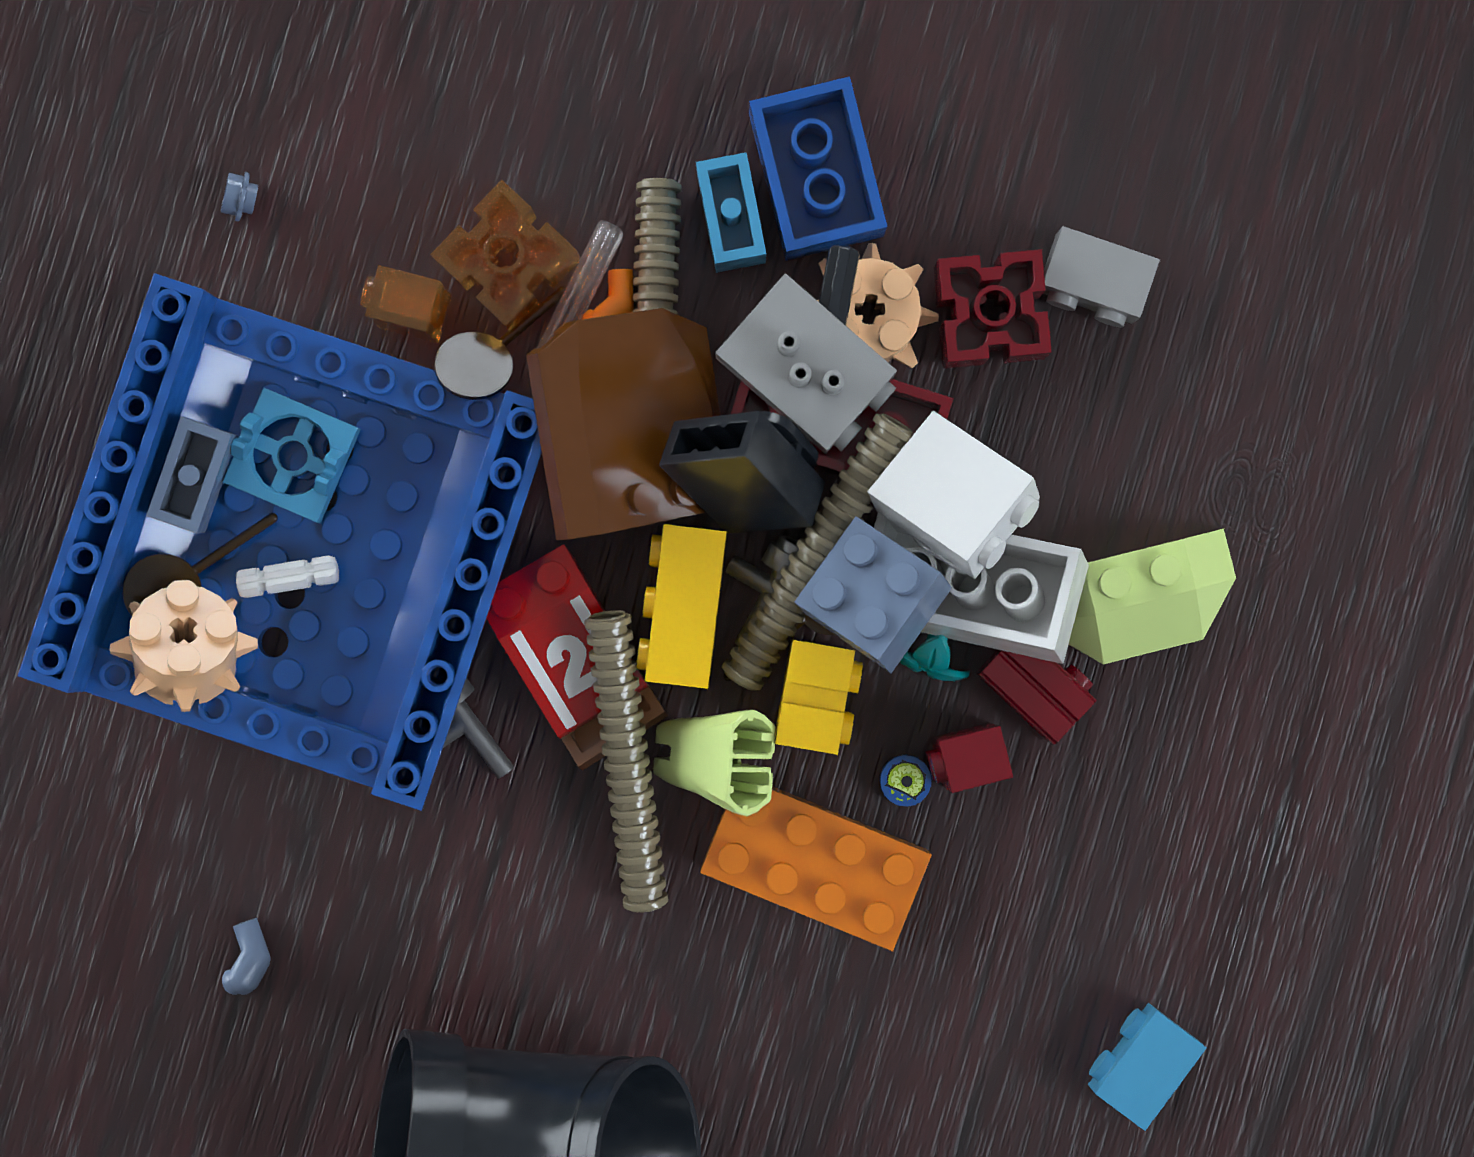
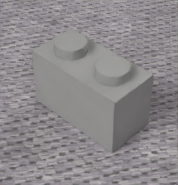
M1062 226L1055 236L1044 268L1046 291L1043 294L1048 295L1046 302L1050 305L1068 311H1075L1078 305L1095 311L1094 318L1110 326L1123 328L1125 322L1133 324L1141 317L1160 259Z

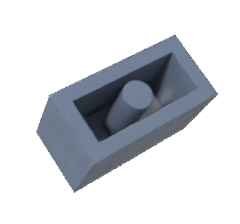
M181 417L146 516L196 534L205 533L232 458L231 443L233 439L239 436L190 418Z

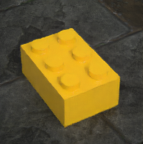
M664 524L662 535H652L649 565L658 568L656 587L646 586L643 617L652 618L650 639L640 638L637 657V669L646 670L645 681L708 689L727 539L726 531Z

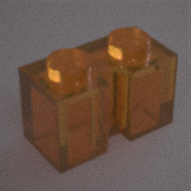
M378 265L375 277L368 276L365 281L361 296V306L367 308L365 316L380 329L439 344L451 294L447 289H444L443 284L439 280Z

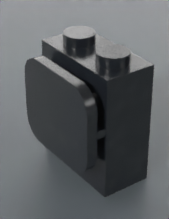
M767 411L674 421L659 464L727 534L811 527L825 486V481L814 470L819 458L817 449L789 419L780 414Z

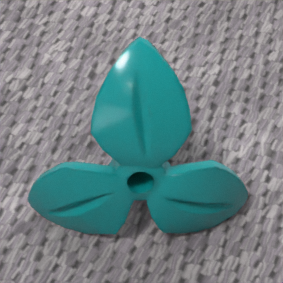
M928 634L926 641L919 645L914 653L907 651L900 661L902 665L911 671H926L928 677L936 680L956 681L968 678L970 675V671H958L949 668L950 649L947 643L948 638H945L944 635Z

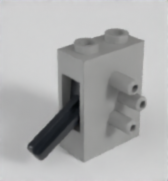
M839 245L831 246L829 249L819 302L785 273L715 353L716 359L777 413L789 419L824 454L833 445L842 451L862 429L855 420L867 406L876 412L896 390V387L889 381L894 377L897 370L846 326L860 255L859 251L853 248Z

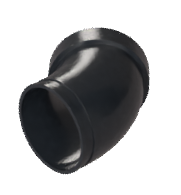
M403 1029L394 1044L386 1070L376 1120L372 1157H701V1143L697 1114L689 1089L675 1067L662 1058L654 1056L633 1058L629 1056L557 1054L464 1046L463 1040L458 1034Z

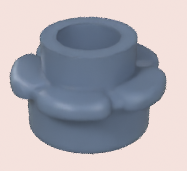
M245 172L244 176L229 173L225 186L221 213L234 215L237 222L241 220L242 212L247 214L253 213L258 184L249 183L250 174L248 172Z

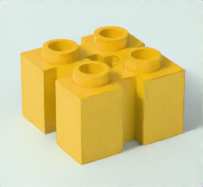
M797 640L790 641L776 722L775 744L838 755L839 744L849 745L854 714L845 711L848 692L858 693L863 662L854 661L855 650Z

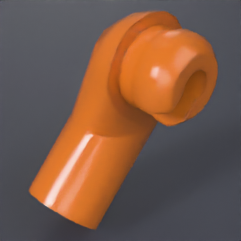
M608 270V298L594 310H587L583 314L582 320L631 313L634 310L633 270Z

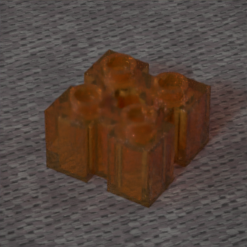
M501 179L473 209L480 220L479 223L469 233L458 225L430 255L466 291L477 283L483 289L476 296L477 300L507 330H510L539 305L536 297L532 294L543 281L554 289L581 258L578 251L548 222L537 231L531 225L537 218L532 207ZM515 248L519 250L515 255L517 258L515 264L512 266L504 265L501 268L496 266L500 263L496 256L498 251L504 249L510 253Z

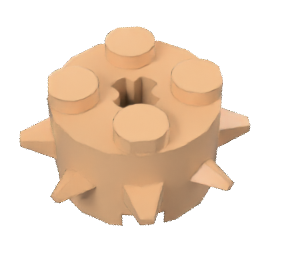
M868 243L862 259L858 262L846 326L887 362L894 359L913 368L918 362L910 341L913 339L918 327L938 322L939 318L938 313L920 305L919 292L915 284L923 268L916 264L901 269L891 262L881 260L877 245L875 243ZM825 258L819 262L823 277L827 262ZM864 302L875 304L874 309H880L882 315L876 316L873 324L862 323L863 315H855V309H861Z
M179 580L170 583L167 588H162L145 598L141 604L135 601L131 602L129 608L133 616L130 620L129 636L110 644V654L133 663L136 680L130 689L131 694L136 696L146 692L149 696L169 705H173V700H175L182 712H189L194 701L199 699V704H202L218 696L225 689L234 692L238 691L240 685L235 678L237 658L258 649V639L238 632L236 617L233 614L237 601L233 598L224 601L219 595L203 587H197L190 580Z

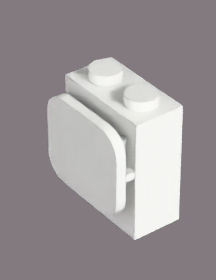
M935 411L931 412L867 491L877 512L911 534L919 546L959 573L968 574L976 579L984 567L990 569L999 561L1005 551L1007 539L1018 526L1022 528L1030 522L1039 507L1038 500L1040 498L1034 477Z

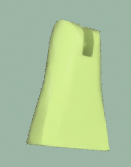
M743 710L706 717L678 718L664 721L656 728L655 743L669 745L671 753L670 757L654 758V774L669 784L701 795L733 813L747 817L758 812L770 802L773 773H771V767L742 764L741 759H772V754L775 751V724L764 714L756 710Z

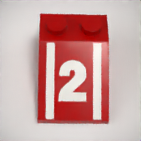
M564 544L498 582L487 615V620L559 739L595 719L602 712L601 709L596 708L595 699L600 694L594 692L593 683L597 681V678L591 674V667L595 665V662L589 659V652L593 649V646L587 644V636L591 634V630L585 629L584 620L595 613L605 611L578 562ZM639 669L635 671L633 675L639 678L640 686L635 691L641 692L648 685Z

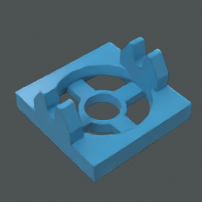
M263 387L253 413L249 412L241 420L240 428L242 431L240 436L233 439L231 443V455L234 457L223 483L321 524L361 429ZM300 418L293 435L283 437L279 441L260 434L267 426L278 419ZM315 426L321 429L329 443L330 451L326 454L324 460L315 457L314 450L309 443ZM288 442H300L307 450V461L299 470L289 471L280 463V450ZM254 448L272 455L277 473L270 487L263 482L256 471L253 456ZM308 471L317 475L314 487L307 492L292 495L286 494L293 477L302 476Z

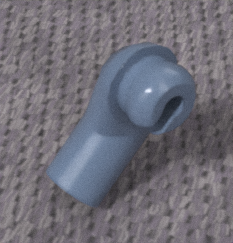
M257 918L232 926L241 953L231 970H225L222 976L224 989L232 995H247L255 990L270 965V953Z

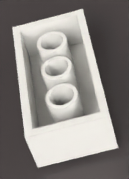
M878 512L874 528L940 571L952 587L921 631L922 633L936 636L944 635L945 638L1056 663H1064L1089 566L1081 549L1011 534L1006 541L1005 551L999 561L990 569L984 567L976 579L968 574L955 571L923 549L914 541L911 534Z

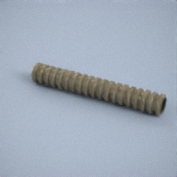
M646 178L636 183V190L641 192V197L636 199V207L641 208V213L635 215L636 223L640 224V229L635 230V238L640 240V245L634 247V253L639 255V261L634 262V270L639 271V277L633 279V285L638 287V293L633 294V301L638 303V309H634L632 312L663 308L678 315V312L673 310V304L678 303V295L673 294L674 288L679 287V280L674 278V273L679 271V263L674 262V259L680 255L679 247L675 246V241L680 240V232L675 230V226L681 223L680 215L676 214V210L681 208V200L676 198V194L682 192V185L673 179Z
M884 413L882 415L875 414L873 421L876 423L874 428L868 427L864 433L867 437L866 441H859L856 449L859 451L856 456L851 455L847 460V463L850 465L849 469H842L838 476L841 478V482L839 484L833 483L830 488L833 495L831 498H824L822 505L825 508L823 511L816 512L815 524L805 529L808 536L806 539L800 538L796 544L799 548L798 552H791L788 560L791 562L790 565H783L781 568V580L775 579L771 585L774 590L773 593L765 594L763 598L765 606L757 607L755 611L757 619L748 622L746 626L749 630L748 634L742 633L738 639L741 644L740 647H733L730 652L732 660L724 661L722 665L724 673L738 685L748 690L762 689L764 685L762 677L770 676L772 672L770 664L778 663L781 657L778 651L786 650L789 645L786 638L795 635L797 628L794 625L802 623L806 617L794 601L855 516L864 521L862 518L863 513H870L873 509V506L870 504L871 498L867 491L913 436V431Z
M604 611L589 616V618L584 620L585 629L591 630V634L587 636V644L593 646V649L589 652L590 661L595 662V665L591 667V674L597 678V681L593 683L594 692L600 694L595 699L596 708L602 710L597 715L598 723L604 725L599 732L600 739L606 741L602 745V754L608 756L604 761V769L610 772L606 776L607 786L612 787L608 792L609 801L614 803L610 807V813L612 817L616 818L612 823L613 832L619 834L614 838L615 847L621 849L616 853L617 862L622 864L618 871L619 877L624 880L620 884L621 892L626 895L622 899L623 907L632 912H650L664 906L668 902V894L663 891L666 887V879L661 876L664 872V864L658 860L662 856V849L656 845L660 841V834L654 830L658 826L657 816L652 814L656 810L655 801L650 799L654 795V789L652 785L648 784L652 779L651 770L646 769L650 764L649 755L644 753L648 748L647 740L641 737L646 733L645 724L639 722L644 717L642 708L637 707L642 698L641 693L635 691L640 686L639 678L633 675L638 669L637 662L631 660V657L636 654L635 646L629 644V641L633 639V631L627 628V625L631 623V616L624 611Z

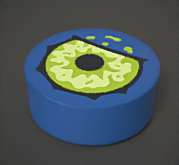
M906 754L898 755L885 763L880 772L879 783L883 794L889 801L899 806H913L920 803L928 795L931 788V774L925 763L917 757Z

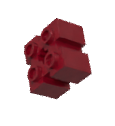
M1042 249L1000 253L994 262V267L981 268L980 255L940 258L937 260L934 266L937 308L950 307L951 320H945L939 328L943 369L984 365L989 359V352L1002 351L1004 363L1043 360L1052 353L1048 311L1035 312L1034 299H1039L1046 291ZM987 299H994V307L1002 306L1004 313H1001L995 321L988 320L987 315L983 316L980 308L984 306Z

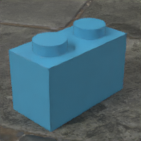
M747 152L696 162L697 178L716 273L766 263V249Z
M1150 1003L1142 1011L1137 1008L1127 1017L1120 1029V1034L1123 1035L1122 1039L1112 1052L1105 1050L1099 1055L1089 1071V1075L1093 1078L1088 1083L1097 1096L1144 1131H1146L1207 1048Z

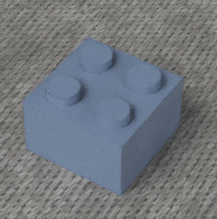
M855 516L794 603L808 617L892 673L952 587L940 571Z

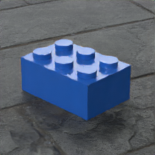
M850 76L749 101V117L785 261L829 251L831 246H849L884 237L887 223Z

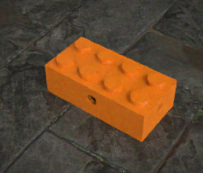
M772 786L770 802L754 814L746 817L724 809L701 865L700 873L893 951L932 854L923 847Z

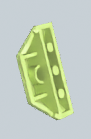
M1224 529L1088 562L1089 566L1068 645L1101 664H1107L1203 640L1236 579Z

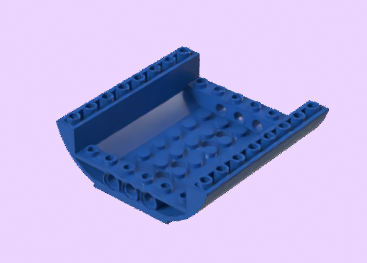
M154 273L18 677L66 693L87 692L372 787V795L422 811L542 454L533 399L506 390L505 394L499 392L486 399H463L451 394L440 384L435 370L218 299L204 289ZM264 387L361 429L354 445L353 454L347 461L336 486L337 502L331 510L325 512L321 524L225 483H222L205 533L196 534L146 516L181 417L190 418L240 436L242 431L240 428L241 420L249 412L253 413ZM300 418L278 419L267 426L260 434L279 441L283 437L293 435ZM315 426L309 443L314 450L315 457L324 460L327 454L328 440L321 429ZM296 441L285 444L279 454L280 463L289 471L302 468L308 457L304 445ZM254 448L253 456L256 471L263 482L270 487L277 473L272 455ZM308 471L302 476L293 477L286 494L292 495L307 492L314 487L317 475ZM270 513H275L278 520L274 524L198 574L203 588L219 595L224 601L231 598L237 601L233 614L236 617L238 632L258 639V649L237 658L235 678L240 685L239 690L234 692L225 689L218 696L202 704H199V699L194 701L189 712H182L175 700H173V705H169L149 696L146 692L136 696L132 695L130 689L136 680L133 663L110 654L111 643L129 636L132 616L124 603L123 585L130 569L139 560L149 555L161 553L178 556L192 566ZM328 555L335 557L338 564L339 581L322 586L312 583L310 588H304L305 597L303 602L293 609L286 608L281 604L278 593L268 594L267 591H264V594L261 596L244 598L240 597L237 590L236 573L239 570L259 568L262 571L264 566L304 559L310 563L312 558ZM273 627L282 629L288 637L287 650L278 657L268 655L262 647L264 633Z

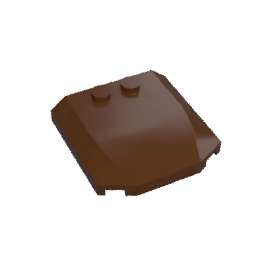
M663 308L565 322L554 331L555 336L541 348H535L526 355L556 540L606 534L705 513L659 464L674 421L721 416L707 327Z

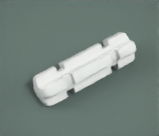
M329 555L312 558L310 563L304 559L264 566L262 571L259 568L239 570L236 573L237 590L240 597L244 598L261 596L264 594V591H267L268 594L310 588L312 583L322 586L339 581L337 561L335 557Z

